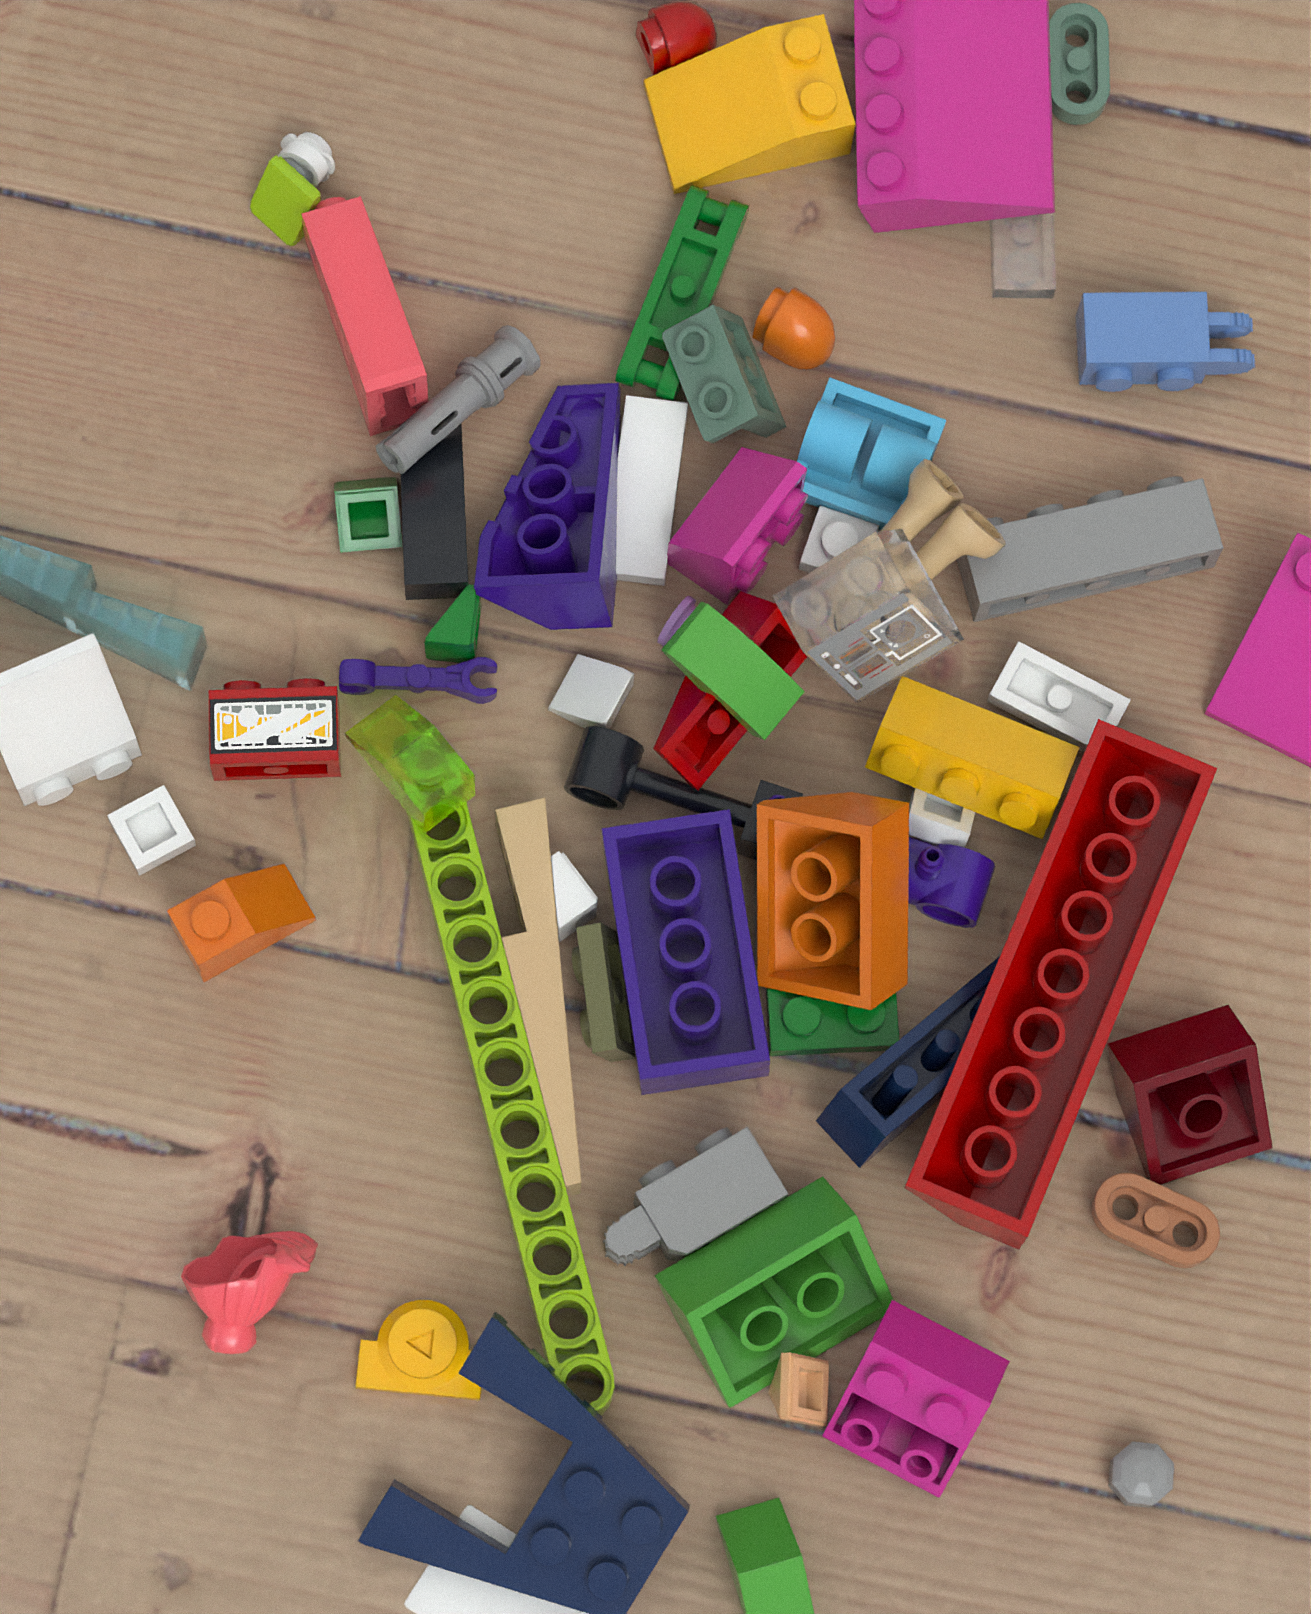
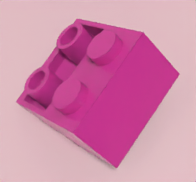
M741 447L668 543L667 564L726 605H728L738 590L749 593L758 583L768 566V563L763 559L775 541L782 546L786 545L804 519V515L800 513V510L808 498V494L803 492L807 468L797 461Z
M892 1300L822 1437L940 1498L986 1414L1010 1361Z

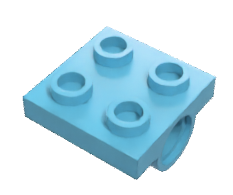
M829 377L822 398L818 401L807 427L797 459L798 463L807 468L803 492L808 494L805 503L818 508L823 506L879 525L878 530H882L905 501L908 495L909 478L912 471L924 459L932 461L943 433L946 419Z

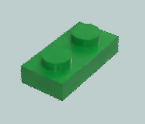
M767 988L766 1005L770 1056L886 1051L899 1040L896 993L872 1010Z

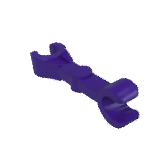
M477 657L448 666L447 668L426 667L422 664H415L411 667L376 666L374 662L369 660L345 659L340 663L339 690L349 695L369 694L376 689L410 690L413 693L446 691L471 702L485 704L496 698L497 689L476 688L471 683L470 677L477 672L494 674L497 672L498 665L494 660L487 657Z

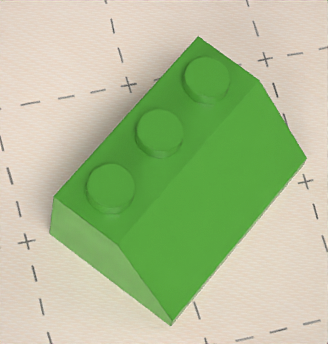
M823 1176L654 1275L676 1322L729 1408L771 1384L781 1353L791 1352L815 1358L882 1318L893 1300L857 1215Z

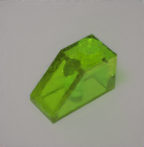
M394 695L345 732L347 739L424 834L475 796L474 773L439 730L397 695Z

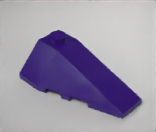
M619 383L557 386L529 440L531 451L518 476L511 475L504 489L506 499L495 521L488 520L480 535L474 582L476 595L550 630L613 627L617 585V471L621 402Z

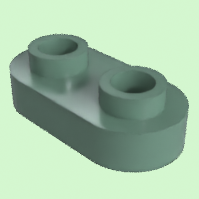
M1070 3L1059 8L1049 22L1052 113L1065 123L1083 125L1097 119L1104 111L1110 92L1109 28L1105 17L1093 6L1084 3ZM1070 35H1077L1086 44L1081 47H1074L1065 38ZM1070 91H1079L1085 95L1087 100L1082 103H1075L1069 100L1066 94Z

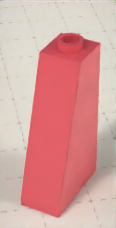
M361 196L349 200L343 197L325 199L319 202L314 210L301 214L304 238L369 434L373 436L398 428L417 412L421 406L428 402L427 374Z

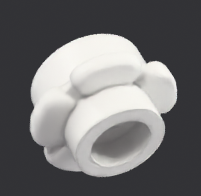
M305 132L298 137L295 134H288L283 137L280 143L282 151L278 157L281 156L315 188L321 181H326L329 178V174H333L335 162L332 158L331 148L320 136Z

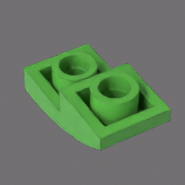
M702 601L661 649L701 691L713 695L751 735L763 740L770 735L805 692L743 632L708 603Z

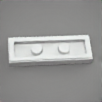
M626 395L617 471V580L665 586L668 562L667 550L668 543L671 540L688 403Z

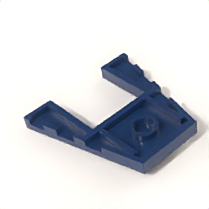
M494 1312L458 1374L572 1442L509 1547L396 1479L393 1480L360 1535L358 1542L588 1614H626L689 1512L690 1504L630 1444L627 1446L602 1421L603 1417L585 1399L582 1401L554 1373L555 1369L534 1348L531 1350L507 1326L508 1322L500 1314Z

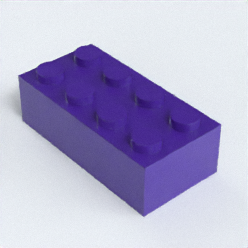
M730 809L602 828L603 848L641 1095L769 1076L770 1056Z

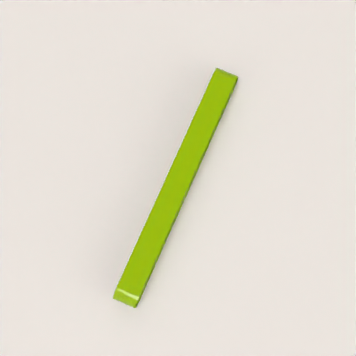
M430 732L418 733L409 737L401 745L398 752L399 784L545 1360L555 1369L554 1373L565 1384L577 1372L588 1371L595 1374L603 1384V1393L596 1401L589 1404L602 1415L610 1407L615 1388L614 1374L455 755L450 744L441 736ZM422 757L437 759L444 767L443 771L431 780L416 778L410 773L409 769L416 760ZM436 817L451 818L459 826L458 832L447 840L433 839L425 833L424 829L428 822ZM461 876L473 883L475 887L474 892L469 898L462 901L446 899L440 892L441 885L451 877ZM467 937H478L486 941L491 950L483 960L467 962L456 955L455 948L461 940ZM494 998L504 1004L507 1011L500 1021L493 1024H483L472 1017L470 1010L478 1000ZM498 1059H509L515 1061L520 1066L522 1075L516 1083L510 1086H499L488 1079L486 1075L487 1068ZM523 1120L531 1123L536 1128L539 1135L531 1146L524 1149H516L504 1142L501 1136L502 1131L513 1121ZM535 1182L547 1185L555 1196L553 1203L541 1212L526 1210L517 1199L519 1191L525 1185ZM546 1245H556L568 1252L571 1262L564 1272L558 1275H547L536 1268L533 1262L534 1255L540 1248ZM562 1308L576 1309L584 1315L587 1321L586 1330L574 1339L560 1338L552 1332L549 1325L553 1314Z

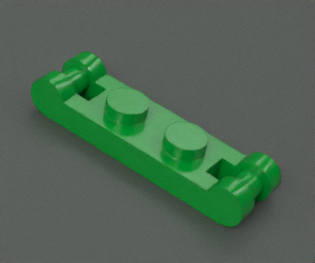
M694 185L690 186L615 377V382L632 388L635 383H639L656 389L657 397L669 401H675L681 387L680 380L670 355L665 366L644 359L649 345L667 351L662 338L663 332L712 305L749 212V205L733 199L729 205L708 197V190ZM702 221L719 227L717 236L697 230L696 227Z

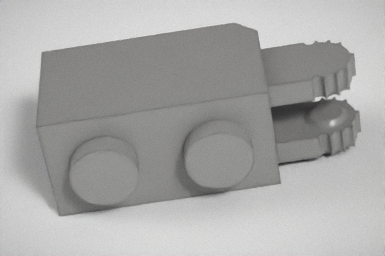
M728 1127L723 1128L698 1143L695 1149L699 1155L676 1168L673 1161L670 1160L643 1175L639 1179L643 1188L635 1192L633 1204L636 1208L621 1216L619 1222L613 1221L612 1226H607L608 1231L604 1233L606 1239L603 1240L606 1251L605 1257H609L613 1262L617 1263V1266L619 1264L626 1266V1263L632 1264L633 1259L639 1260L660 1248L666 1259L678 1262L788 1196L787 1190L748 1127L732 1135Z

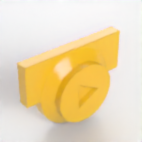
M432 1300L407 1302L388 1315L379 1330L377 1341L360 1340L356 1389L480 1401L482 1387L458 1374L471 1352L469 1350L468 1334L459 1316L444 1304Z

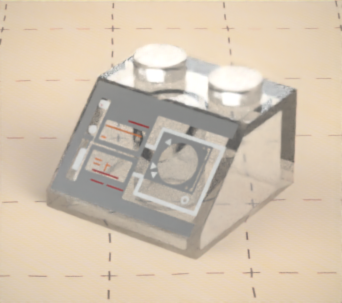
M903 529L877 531L772 596L803 653L856 703L862 702L964 640Z

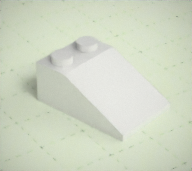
M94 633L0 673V753L24 806L36 801L40 806L60 801L73 792L72 785L95 775L98 780L115 777L132 766V759L142 755L137 738Z

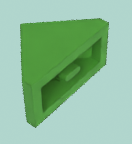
M780 1498L715 1516L743 1614H814L803 1557Z

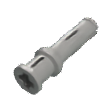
M509 325L502 326L496 331L494 342L477 357L470 356L463 359L455 372L456 379L376 445L377 454L385 466L395 473L400 472V474H404L476 410H479L481 407L489 408L498 405L504 398L505 389L522 375H533L541 366L540 357L531 341L515 327Z

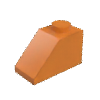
M285 864L223 879L167 910L172 928L203 982L316 921L315 915Z

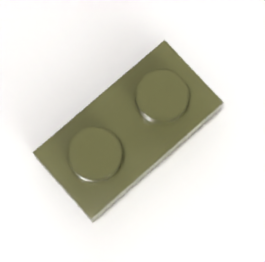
M601 922L576 927L579 947H574L572 950V965L578 983L584 985L587 1009L582 1010L580 1013V1027L584 1042L587 1047L592 1048L593 1054L610 1062L635 1059L617 932Z

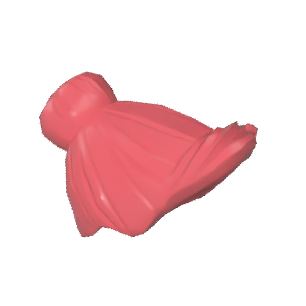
M295 1231L273 1232L251 1237L230 1235L222 1238L217 1248L209 1256L196 1258L184 1266L181 1278L192 1300L208 1317L202 1332L206 1346L214 1352L230 1355L250 1351L256 1344L254 1324L276 1306L294 1273L308 1272L310 1270V1263L315 1258L318 1243L308 1235Z

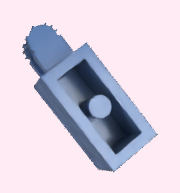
M1207 292L1083 293L1075 315L1079 385H1095L1101 391L1117 392L1129 389L1133 384H1157V387L1161 390L1181 391L1193 387L1194 384H1201L1205 375L1242 374L1244 372L1248 373L1252 368H1255V357L1251 350L1240 348L1210 349V339L1246 336L1253 332L1252 318H1250L1249 314H1244V312H1208Z

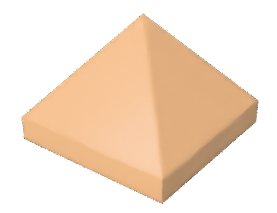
M791 1352L781 1353L768 1391L779 1419L817 1427L827 1426L829 1363L827 1360Z

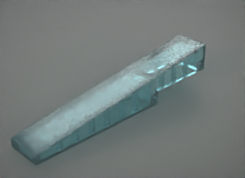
M0 536L1 596L82 637L94 633L100 646L191 691L207 648V641L202 626L95 592L97 582L92 565Z

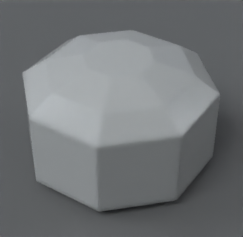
M1131 1442L1110 1460L1108 1486L1125 1506L1151 1508L1173 1489L1174 1463L1158 1444Z

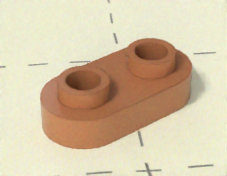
M1119 1173L1111 1176L1102 1183L1092 1201V1216L1096 1226L1103 1234L1177 1268L1196 1267L1205 1262L1218 1246L1220 1239L1219 1223L1214 1213L1207 1206L1140 1175ZM1117 1199L1130 1201L1135 1208L1134 1218L1130 1220L1118 1218L1113 1211V1202ZM1183 1225L1190 1228L1194 1233V1244L1190 1247L1178 1245L1173 1238L1174 1227Z

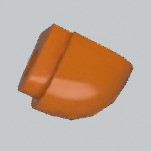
M776 287L759 312L752 338L763 344L762 350L788 366L797 369H813L823 365L831 356L835 346V329L833 321L825 308L812 297L797 288H793L788 293L782 288Z

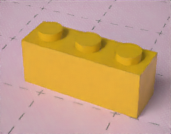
M902 676L881 722L865 768L1043 839L1080 747Z

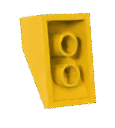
M824 14L761 28L644 79L643 85L674 194L688 191L691 185L704 188L851 153L856 124Z

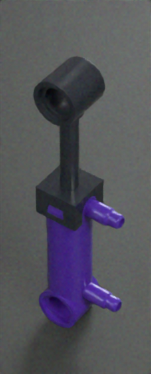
M589 726L584 729L564 784L565 791L571 796L590 805L609 810H622L631 791L699 814L730 809L732 825L744 828L740 838L738 854L757 860V804L763 800L803 797V793L764 780H760L752 804L704 788H700L698 791L686 782L639 767L644 748L638 741L620 732L596 726ZM909 837L908 904L916 906V909L922 914L942 923L963 928H973L977 925L996 867L995 863L988 857L968 848L951 844H938L935 846Z

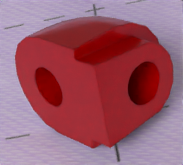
M670 2L651 8L648 11V18L637 23L636 38L653 75L716 48L717 34L713 19L704 8L691 2Z

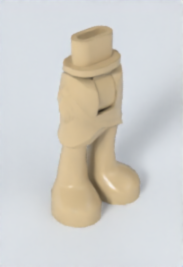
M924 459L912 471L909 478L908 495L883 529L876 536L871 535L853 556H849L834 565L828 576L822 580L821 590L816 598L817 601H813L808 606L812 615L800 626L817 646L904 593L910 600L860 630L871 642L876 640L877 638L869 630L910 605H916L919 600L926 596L923 589L949 564L964 555L987 559L997 554L1006 545L1002 535L985 516L970 505L960 503L964 497L960 489L930 460ZM957 506L946 517L931 538L899 570L894 560L895 557L932 521ZM894 621V622H892L891 624H889V625L887 626L886 630H885V633H886L897 621ZM864 640L847 652L850 653L860 646H866L868 643ZM831 654L823 658L829 665L836 661Z

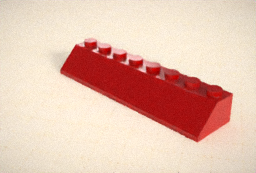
M1098 719L904 1187L957 1224L1018 1250L1028 1238L1218 768Z

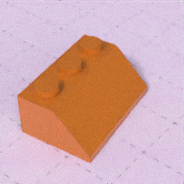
M855 792L763 800L757 804L758 986L872 1010L908 984L909 802Z

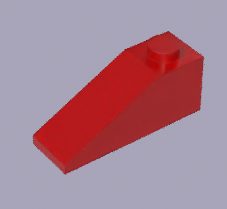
M740 591L722 613L728 621L762 649L790 677L809 656L807 652L817 646L812 638L779 604ZM685 675L653 749L692 788L699 791L747 730L713 695L701 691Z

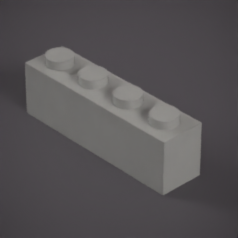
M1175 476L1150 484L1145 492L1124 496L1121 490L1103 492L1091 497L1087 501V505L1064 510L1062 504L1041 506L1030 511L1027 514V518L1004 523L1003 519L999 517L987 518L1002 535L1006 545L990 558L983 559L964 555L957 559L973 621L978 622L1214 568L1223 550V545L1203 478L1184 482L1182 477Z

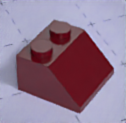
M1229 1005L1107 1043L1116 1095L1147 1179L1162 1185L1273 1148L1256 1043Z

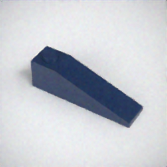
M999 957L844 1085L816 1119V1122L859 1168L879 1153L942 1097Z

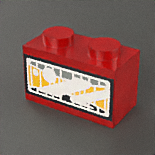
M302 678L289 681L287 688H261V684L258 682L238 680L225 683L223 690H208L209 757L214 781L341 777L340 707L337 686H325V682L319 679Z

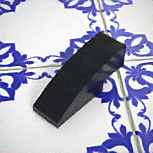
M462 423L422 456L404 474H401L406 600L457 598L465 587L468 586Z

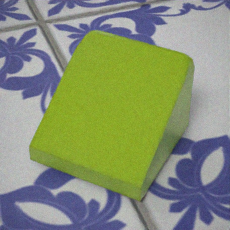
M275 155L269 161L251 200L250 210L286 245L294 246L304 237L301 214L314 210L317 204L321 202L320 191L281 156Z

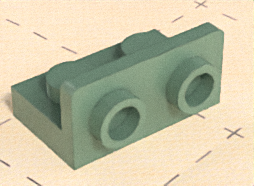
M711 305L663 332V341L705 441L715 443L740 429L766 438L787 427L742 317L718 306Z

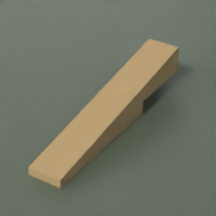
M545 798L495 809V826L523 930L522 933L502 937V942L569 1197L581 1194L582 1182Z

